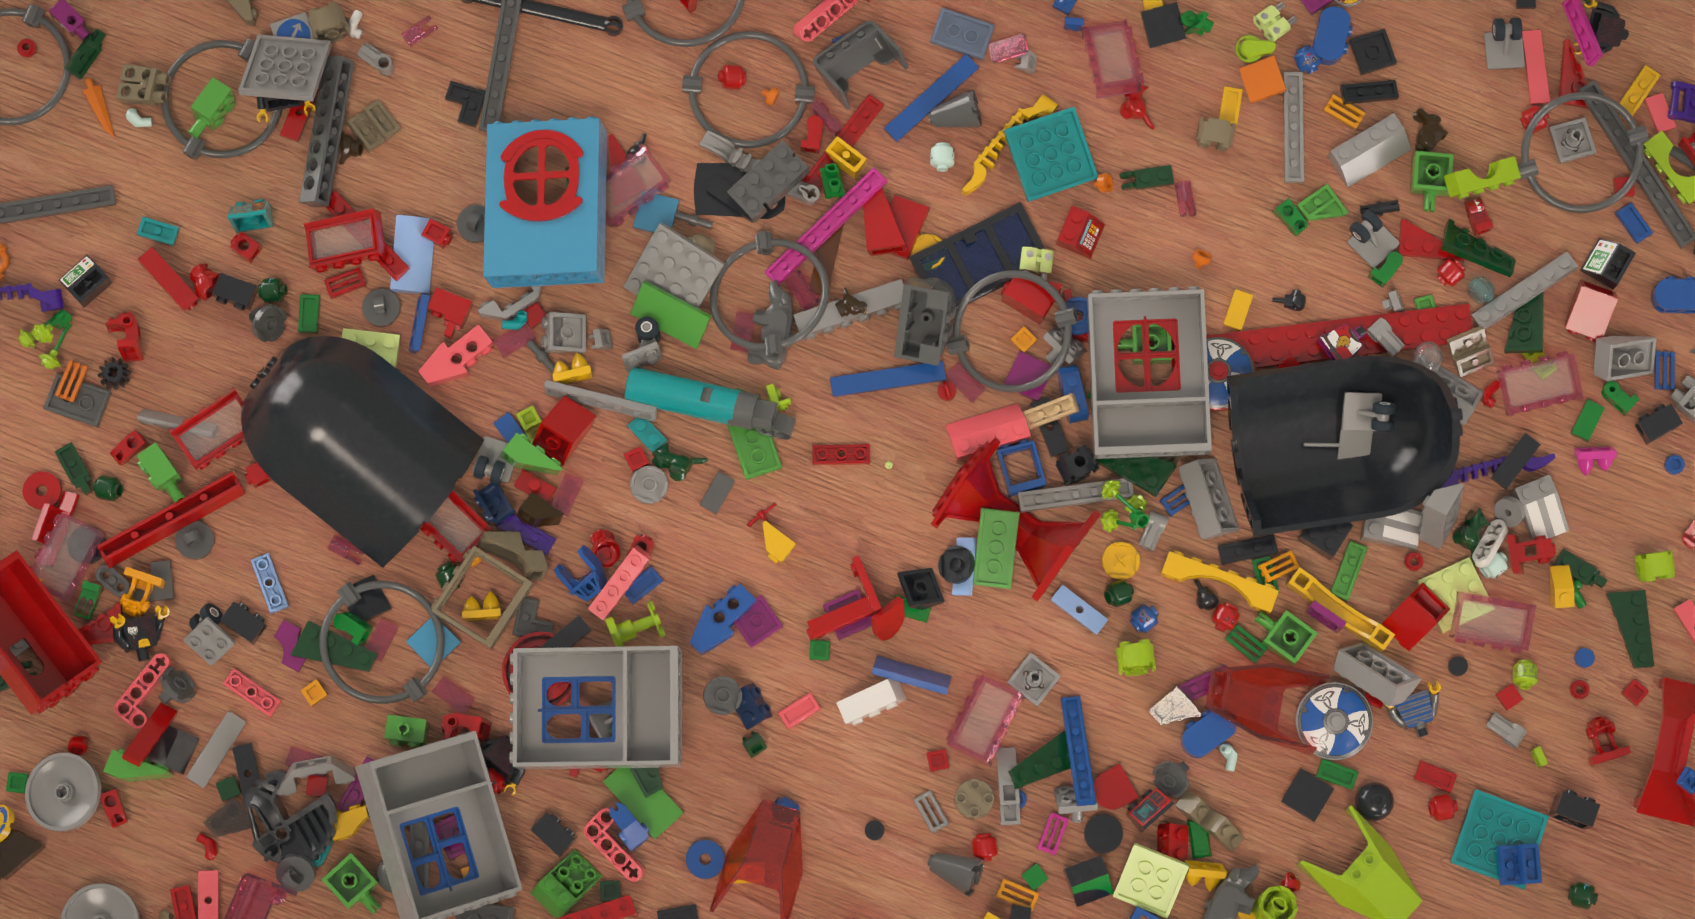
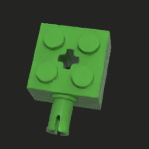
M214 77L211 78L191 106L196 120L190 130H188L192 137L198 139L205 127L214 131L216 127L219 128L223 124L224 116L235 107V98L231 88Z
M1415 151L1412 156L1410 193L1424 195V212L1428 210L1429 212H1435L1436 196L1449 195L1444 176L1453 172L1454 154Z
M1150 324L1149 341L1152 340L1153 344H1155L1154 347L1149 345L1150 350L1153 352L1172 351L1170 335L1162 327ZM1133 325L1131 327L1130 339H1120L1117 347L1118 351H1142V327L1140 325ZM1153 358L1150 361V365L1171 364L1172 358ZM1132 359V365H1143V360Z
M156 442L136 455L140 460L137 464L146 475L150 474L148 480L157 491L161 489L163 493L168 492L174 503L185 498L177 486L178 483L183 481L182 477Z
M1287 610L1278 621H1274L1262 611L1254 620L1268 630L1269 634L1262 644L1292 667L1318 634ZM1289 635H1291V636H1292V639H1291L1292 641L1287 642V641H1286L1287 637H1288Z
M387 715L384 738L391 744L390 746L402 747V744H407L412 749L427 745L430 723L426 719Z
M352 853L322 878V881L349 910L357 903L362 902L373 915L377 911L372 905L378 910L382 907L370 894L379 882ZM349 877L352 878V879L355 878L354 881H353V882H354V885H350V884H349V885L347 886V884H348V880H347V879H348Z

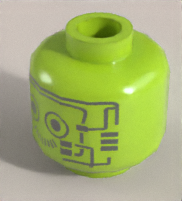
M1519 660L1512 669L1513 683L1519 686L1520 689H1531V686L1538 682V667L1531 660Z

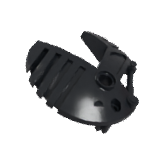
M283 769L271 771L264 775L266 779L259 778L255 782L258 784L257 786L252 785L243 800V806L247 808L251 822L250 826L254 838L252 845L258 853L265 857L264 861L266 862L271 860L279 863L288 854H303L312 861L317 858V853L321 855L325 851V845L327 848L332 843L330 837H335L337 830L334 822L336 825L338 824L336 802L328 792L290 817L277 795L288 771ZM252 808L255 809L267 829V832L261 836ZM280 828L286 830L287 836L281 834Z

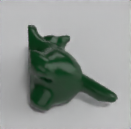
M666 443L652 452L655 458L651 462L658 468H667L670 477L674 481H682L686 478V474L691 470L693 464H703L708 461V458H689L683 454L672 453L668 447L669 443Z
M1478 508L1475 512L1470 510L1465 516V526L1457 528L1452 534L1455 544H1460L1471 551L1473 563L1472 554L1480 540L1481 528L1491 525L1482 513L1481 508Z

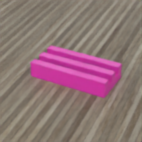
M1051 812L1037 849L1055 856L1069 819ZM1056 818L1046 847H1043L1052 819ZM1061 820L1063 821V825L1061 827L1054 849L1051 850L1050 846L1053 841L1059 822Z

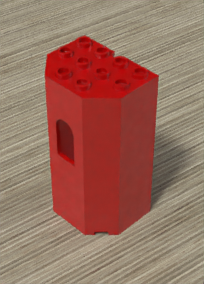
M16 550L0 561V675L32 716L36 713L41 714L48 708H53L63 697L67 698L73 694L75 689L80 686L79 684L83 681L87 682L95 676V673L100 670L98 667L102 661L21 554ZM24 639L42 662L43 671L39 675L29 674L9 648Z

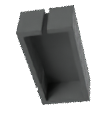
M782 140L734 184L727 193L751 220L756 223L767 213L766 208L763 206L764 203L771 209L811 171Z

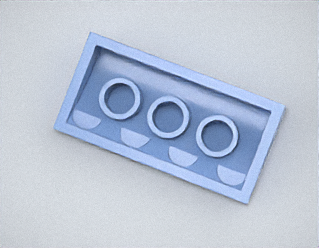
M396 215L393 251L410 269L398 281L391 277V292L430 295L434 243L421 236L429 218Z

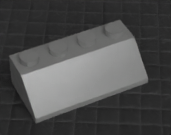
M1393 113L1334 148L1327 157L1348 188L1411 151V147L1404 127Z
M1418 353L1413 362L1431 369L1447 383L1453 397L1457 398L1458 408L1462 409L1463 420H1460V423L1465 425L1476 409L1484 391Z
M1198 459L1178 467L1180 479L1186 489V497L1192 508V515L1198 526L1197 531L1202 540L1213 539L1240 531L1217 459Z
M1463 484L1436 489L1431 496L1427 495L1421 512L1423 516L1421 517V525L1418 529L1420 532L1419 540L1440 550L1458 519L1464 489Z
M1364 641L1338 650L1333 668L1341 677L1347 678L1357 687L1364 689L1371 696L1378 698L1390 707L1404 703L1421 682L1419 676Z

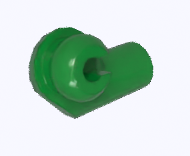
M1576 579L1573 581L1574 602L1578 609H1581L1587 603L1579 591L1583 585L1580 580Z

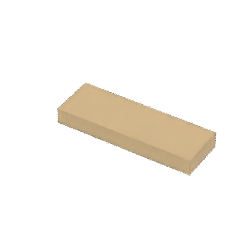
M1071 393L1023 411L1029 430L1080 411L1075 395Z

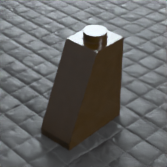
M11 829L8 836L0 842V880L1 878L8 880L44 850L46 845Z

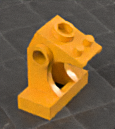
M126 566L123 574L132 578V583L128 594L124 593L121 597L122 612L132 617H141L143 612L147 613L150 602L148 601L154 586L163 589L166 582L159 577ZM136 589L145 591L141 601L133 599Z

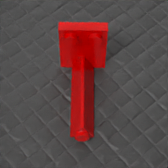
M859 555L852 558L850 568L854 577H859L866 597L807 621L809 628L806 631L810 640H817L871 617L882 609Z

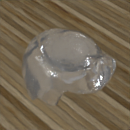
M1431 341L1419 344L1414 350V361H1419L1421 365L1434 372L1439 370L1443 360L1442 350L1439 345Z

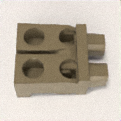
M123 65L120 77L122 82H119L116 94L117 100L126 105H131L132 103L156 107L158 103H166L167 93L161 91L162 85H170L171 77L168 74L162 73L157 68Z

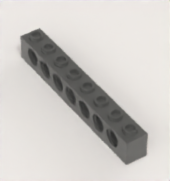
M343 56L328 57L321 77L299 201L310 207H329L354 61Z

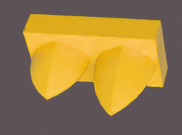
M577 352L573 357L571 370H569L565 363L558 361L552 374L554 382L565 385L593 378L590 365Z
M489 591L484 599L483 610L480 609L477 600L471 596L465 602L462 611L463 621L500 619L502 616L498 599L491 591Z
M1185 860V863L1189 864L1186 878L1192 887L1202 877H1205V885L1208 891L1211 892L1221 879L1226 878L1227 871L1222 863Z

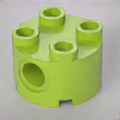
M1672 550L1634 556L1639 582L1655 581L1657 576L1658 579L1675 577L1674 573H1676Z
M1149 639L1139 640L1138 643L1132 644L1130 641L1119 643V648L1115 650L1119 675L1125 672V676H1138L1148 674V669H1151L1152 672L1157 669L1153 650L1154 646L1150 644Z
M1272 886L1256 898L1252 913L1256 919H1293L1298 911L1297 899L1290 889L1284 886Z

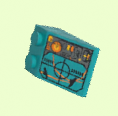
M258 199L254 203L249 204L238 202L235 206H230L227 217L236 233L274 227L271 205L265 199Z

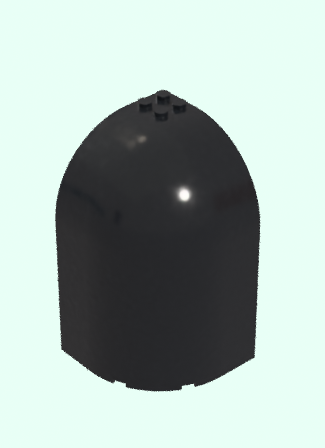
M315 336L301 339L288 346L277 358L273 356L266 364L267 366L258 372L257 377L249 385L251 390L247 394L241 410V425L245 441L259 466L275 483L383 568L419 532L420 526L424 522L427 523L455 488L454 484L457 479H461L484 439L383 357L366 346L334 336Z
M1362 356L1226 376L1229 430H1232L1233 441H1231L1234 468L1237 483L1241 485L1242 493L1240 496L1253 536L1376 519L1405 512L1423 503L1427 495L1431 496L1434 490L1440 489L1450 477L1456 465L1460 449V436L1463 435L1462 425L1460 424V420H1463L1462 409L1458 408L1457 398L1453 397L1447 383L1437 373L1421 364L1396 357ZM1345 392L1381 393L1382 401L1391 402L1396 405L1395 414L1389 415V419L1395 422L1394 430L1391 432L1373 431L1369 455L1337 459L1338 447L1304 446V443H1339Z

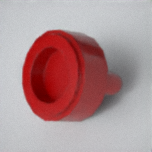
M948 381L941 383L937 390L939 398L943 401L952 400L957 392L955 385Z
M77 736L69 740L68 751L75 755L86 753L88 748L87 737Z
M1287 872L1285 880L1281 881V886L1290 889L1292 892L1299 891L1300 881L1296 879L1292 872Z

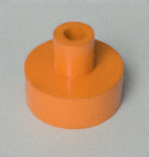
M773 86L769 91L764 88L761 95L766 97L765 104L772 107L779 96L780 89Z
M1109 173L1100 174L1093 183L1094 187L1098 188L1102 193L1111 192L1113 189V179Z
M1196 249L1192 256V259L1196 262L1194 266L1201 269L1203 265H1209L1212 255L1204 250Z

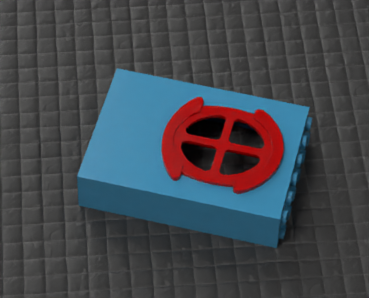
M589 116L586 119L571 117L568 120L552 118L549 121L534 119L530 122L515 120L512 123L497 121L493 124H487L483 277L492 288L605 283L607 130L599 118ZM548 146H554L564 153L570 165L567 171L547 172L545 170L546 148ZM532 147H538L537 172L515 173L514 168L521 155ZM568 178V187L561 198L553 204L546 205L545 181L547 179ZM515 181H538L536 205H528L518 197L514 189Z

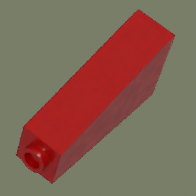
M881 188L863 205L866 246L870 256L908 251L884 189Z
M153 247L137 259L140 265L183 311L186 309L190 311L198 304L196 302L198 297Z

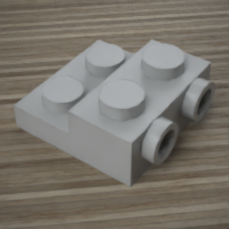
M549 312L542 318L541 327L545 329V336L541 339V346L545 347V352L560 354L565 352L584 354L586 352V315Z

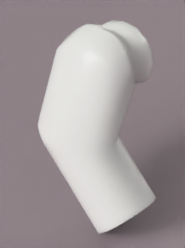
M358 10L353 12L348 22L350 27L349 35L356 39H360L363 32L361 29H357L363 15Z

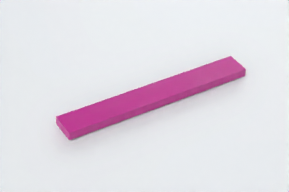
M873 167L796 243L803 245L814 253L888 181ZM789 248L764 273L772 281L777 280L778 285H780L807 257Z

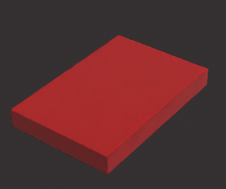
M894 195L890 206L908 251L891 254L908 260L930 208Z

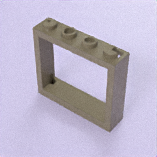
M473 546L472 549H468L463 556L465 560L461 566L457 565L454 569L452 580L444 584L441 590L443 593L440 598H435L431 611L437 617L492 650L534 585L533 582ZM476 557L522 585L487 639L442 612V609Z

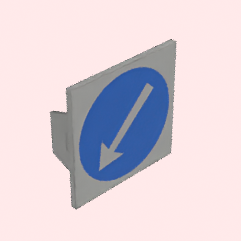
M306 12L270 24L274 36L313 39L312 29L308 23Z

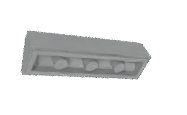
M143 409L137 415L140 423L166 429L171 427L174 429L186 419L185 417ZM202 421L185 433L213 439L215 438L217 425Z
M228 711L186 778L205 788L247 722Z

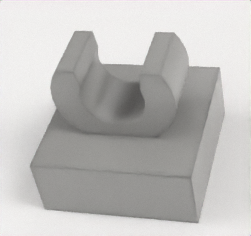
M1022 50V54L1016 55V58L1021 60V64H1016L1015 67L1028 74H1035L1037 55L1030 50Z
M1396 290L1388 293L1390 299L1382 301L1383 307L1386 310L1394 308L1396 312L1405 310L1399 292Z
M601 328L593 330V334L589 336V339H595V345H592L591 349L609 350L613 348L610 330Z

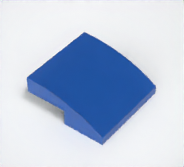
M1538 844L1496 846L1500 886L1542 883Z

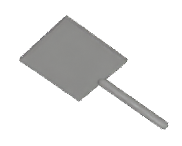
M1341 429L1339 443H1304V446L1338 447L1337 459L1365 456L1370 454L1373 431Z

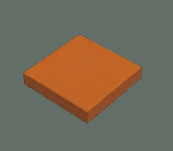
M1275 56L1239 68L1251 104L1287 91Z

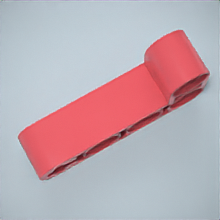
M824 0L796 23L793 28L794 36L805 42L812 41L853 7L858 0ZM832 5H835L834 10L831 12ZM821 17L820 22L817 24V18Z
M162 653L156 654L115 704V713L139 731L149 719L139 708L158 686L161 675L168 668L172 667V661L167 655ZM160 660L166 663L164 667L158 663ZM154 667L160 673L157 674L154 670H152V668ZM148 674L154 675V680L151 683L145 682ZM136 689H141V696L137 699L133 698V692ZM128 704L129 711L125 714H121L120 708L123 705ZM143 716L144 723L137 726L135 723L136 718Z
M610 807L604 808L586 824L584 835L629 881H638L644 877L645 868L609 831V828L615 821L613 818L610 822L604 820L603 815L606 811L610 812ZM592 825H595L598 828V834L596 836L590 833V827ZM605 839H609L612 842L610 850L606 849L603 845ZM619 853L625 855L626 860L623 864L617 860ZM636 868H637V869H638V871H637V874H638V875L632 876V873H633V870H632V869H636Z

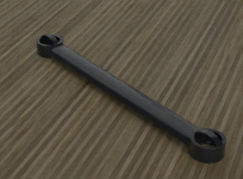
M461 0L468 4L476 2L501 8L502 0ZM522 0L520 13L605 31L610 36H618L623 31V22L617 16L604 17L533 0ZM607 25L616 26L620 29L616 32H611L607 29Z

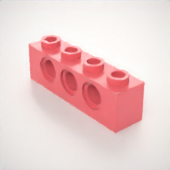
M638 545L635 546L589 606L588 610L601 620H605L651 560L652 556Z

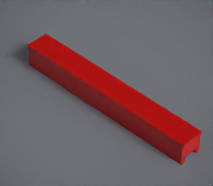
M232 471L102 542L97 547L110 569L245 495L246 492Z

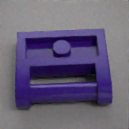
M1672 81L1670 111H1668V118L1695 124V85ZM1680 90L1684 91L1682 112L1678 111Z

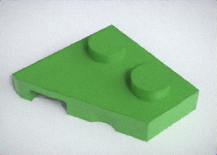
M1328 184L1296 206L1307 222L1342 217L1349 213Z

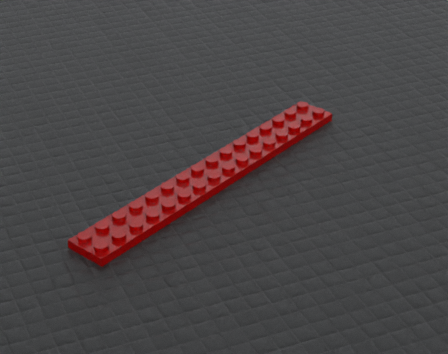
M1469 304L1215 335L1227 336L1237 340L1251 353L1256 368L1279 366L1290 354L1299 363L1330 360L1317 340L1320 336L1346 324L1349 325L1351 330L1362 326L1366 332L1379 318H1383L1391 326L1392 332L1405 345L1400 351L1448 345L1447 339L1469 331L1473 327ZM1367 332L1360 339L1363 346L1357 352L1359 356L1387 353L1379 342L1376 343L1369 337ZM1171 340V347L1173 351L1175 349V346L1173 341ZM1172 358L1171 367L1173 372L1175 359Z

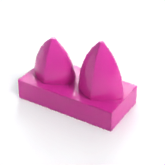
M1612 446L1574 448V456L1577 458L1581 472L1587 476L1593 467L1594 459H1597V463L1603 471L1608 470L1613 462V458H1617V450Z

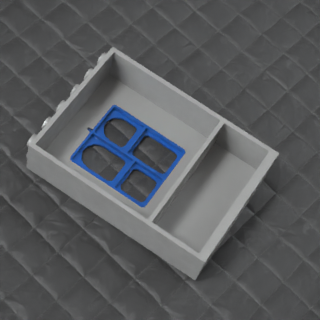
M679 646L513 648V653L510 654V664L513 665V673H510V684L513 685V693H510V704H513V712H510V724H513V732H510V744H513V752H510V763H513V767L519 770L682 767V649ZM570 682L572 686L571 705H552L547 699L548 688L554 683ZM611 682L612 704L609 706H581L580 683ZM558 714H579L581 716L580 738H553L547 732L548 720ZM591 714L612 715V736L610 738H591L589 736V716Z
M476 731L355 767L400 919H446L468 910L477 909L502 899L517 896L516 892L523 890ZM451 812L455 816L459 833L458 835L440 840L437 836L433 819ZM423 821L426 824L433 852L413 858L405 836L404 827ZM456 843L463 844L469 863V871L466 877L455 879L449 874L442 853L444 847ZM435 861L439 868L440 881L434 888H426L418 880L416 867Z

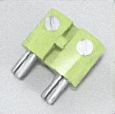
M1283 2L1276 6L1270 5L1253 17L1254 24L1260 31H1264L1263 35L1269 41L1275 42L1289 32L1291 25L1297 22L1295 16L1288 20L1279 16V11L1285 8Z
M1022 247L1019 270L1036 272L1041 274V278L1047 281V276L1052 274L1054 251Z

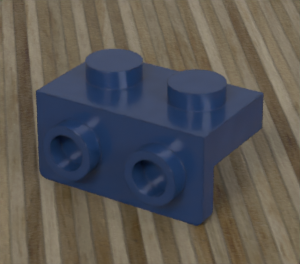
M491 483L481 491L473 490L476 496L474 500L479 507L484 509L483 515L488 522L492 521L498 525L516 512L500 484Z
M755 683L741 688L742 701L736 712L746 730H749L762 721L771 718L772 714L769 705L765 703L761 695V690Z

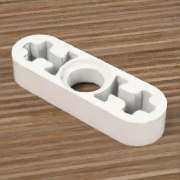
M1496 519L1491 522V525L1487 527L1473 552L1472 558L1477 567L1488 566L1508 532L1503 520ZM1495 541L1492 545L1486 546L1487 542Z

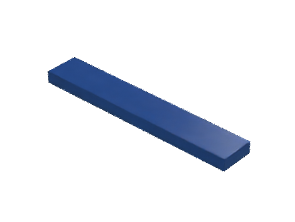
M967 54L964 55L894 118L884 130L896 143L900 141L928 113H931L932 108L941 104L979 69V66Z
M940 361L939 366L925 363L830 377L833 397L946 381L943 361Z
M1080 696L1062 697L1060 701L1076 807L1096 805Z

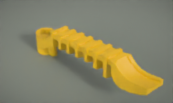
M1042 94L1033 107L1019 108L1017 114L1011 117L1010 122L1004 125L1003 130L1023 124L1024 120L1029 122L1037 117L1041 118L1053 114L1059 104ZM1003 130L999 131L997 137L991 140L990 145L985 147L982 154L978 155L973 166L974 175L962 189V195L967 196L984 183L986 178L984 166L990 170H993L995 164L988 160L987 157L989 156L996 161L999 154L993 150L997 149L1001 152L1004 149V145L1000 143L1001 141L1007 144Z

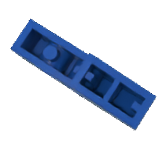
M741 583L738 586L733 585L727 591L728 595L724 599L720 598L713 605V610L708 605L705 606L690 640V645L701 656L732 638L735 634L730 628L734 625V621H738L756 604L757 600ZM730 601H737L739 606L736 609H730L728 607ZM717 614H723L725 619L723 622L717 623L714 621V617Z

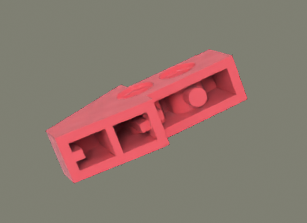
M478 324L449 348L444 342L440 344L418 373L429 387L466 377L469 374L465 368L474 366L480 356L488 355L493 350L494 344ZM475 344L478 347L475 352H469L467 350L468 346ZM456 356L462 357V361L459 364H454L452 360Z

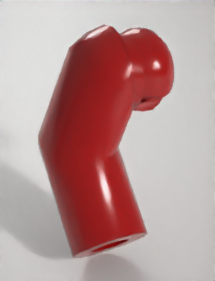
M1494 380L1484 389L1482 400L1484 406L1489 408L1495 406L1496 400L1492 397L1501 387L1498 380Z
M200 832L196 841L205 846V858L207 860H214L218 854L217 843Z

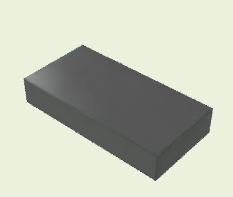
M718 472L702 499L700 506L717 515L735 480Z

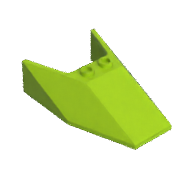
M1352 805L1347 807L1344 811L1356 821L1367 840L1368 845L1342 875H1336L1304 860L1298 862L1296 866L1339 905L1370 919H1407L1421 904V897L1392 847Z

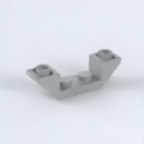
M529 286L533 292L523 294L520 297L521 300L515 304L513 302L508 304L503 312L496 302L492 300L491 302L486 301L481 304L478 313L481 318L498 321L512 320L518 311H524L540 301L542 286Z
M333 756L295 762L287 770L288 772L277 795L289 796L297 792L296 777L306 778L311 774H326L329 771H333L335 784L341 783L346 785L355 781V770Z

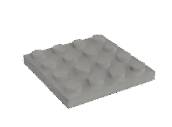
M258 34L238 89L239 94L314 101L332 47L331 41Z
M661 222L623 287L638 295L642 283L647 281L699 309L725 263Z

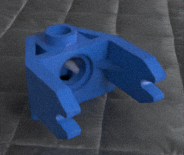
M583 545L578 550V553L591 569L588 574L580 580H576L568 569L561 564L557 565L554 571L556 576L570 590V594L577 595L588 602L607 584V579L602 562L588 547Z
M616 802L618 811L610 807V816L622 831L618 834L619 838L632 852L650 838L647 834L650 830L643 822L640 824L624 804Z

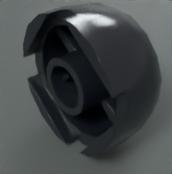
M1367 783L1355 795L1356 810L1368 821L1383 820L1393 810V793L1382 783Z

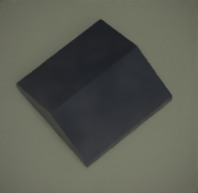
M932 568L897 573L910 608L924 610L944 602Z
M372 575L352 585L356 587L364 583L377 581V579ZM381 588L359 593L361 599L352 606L347 607L350 613L365 622L392 609Z
M169 726L151 750L148 760L162 764L184 775L199 742V738Z

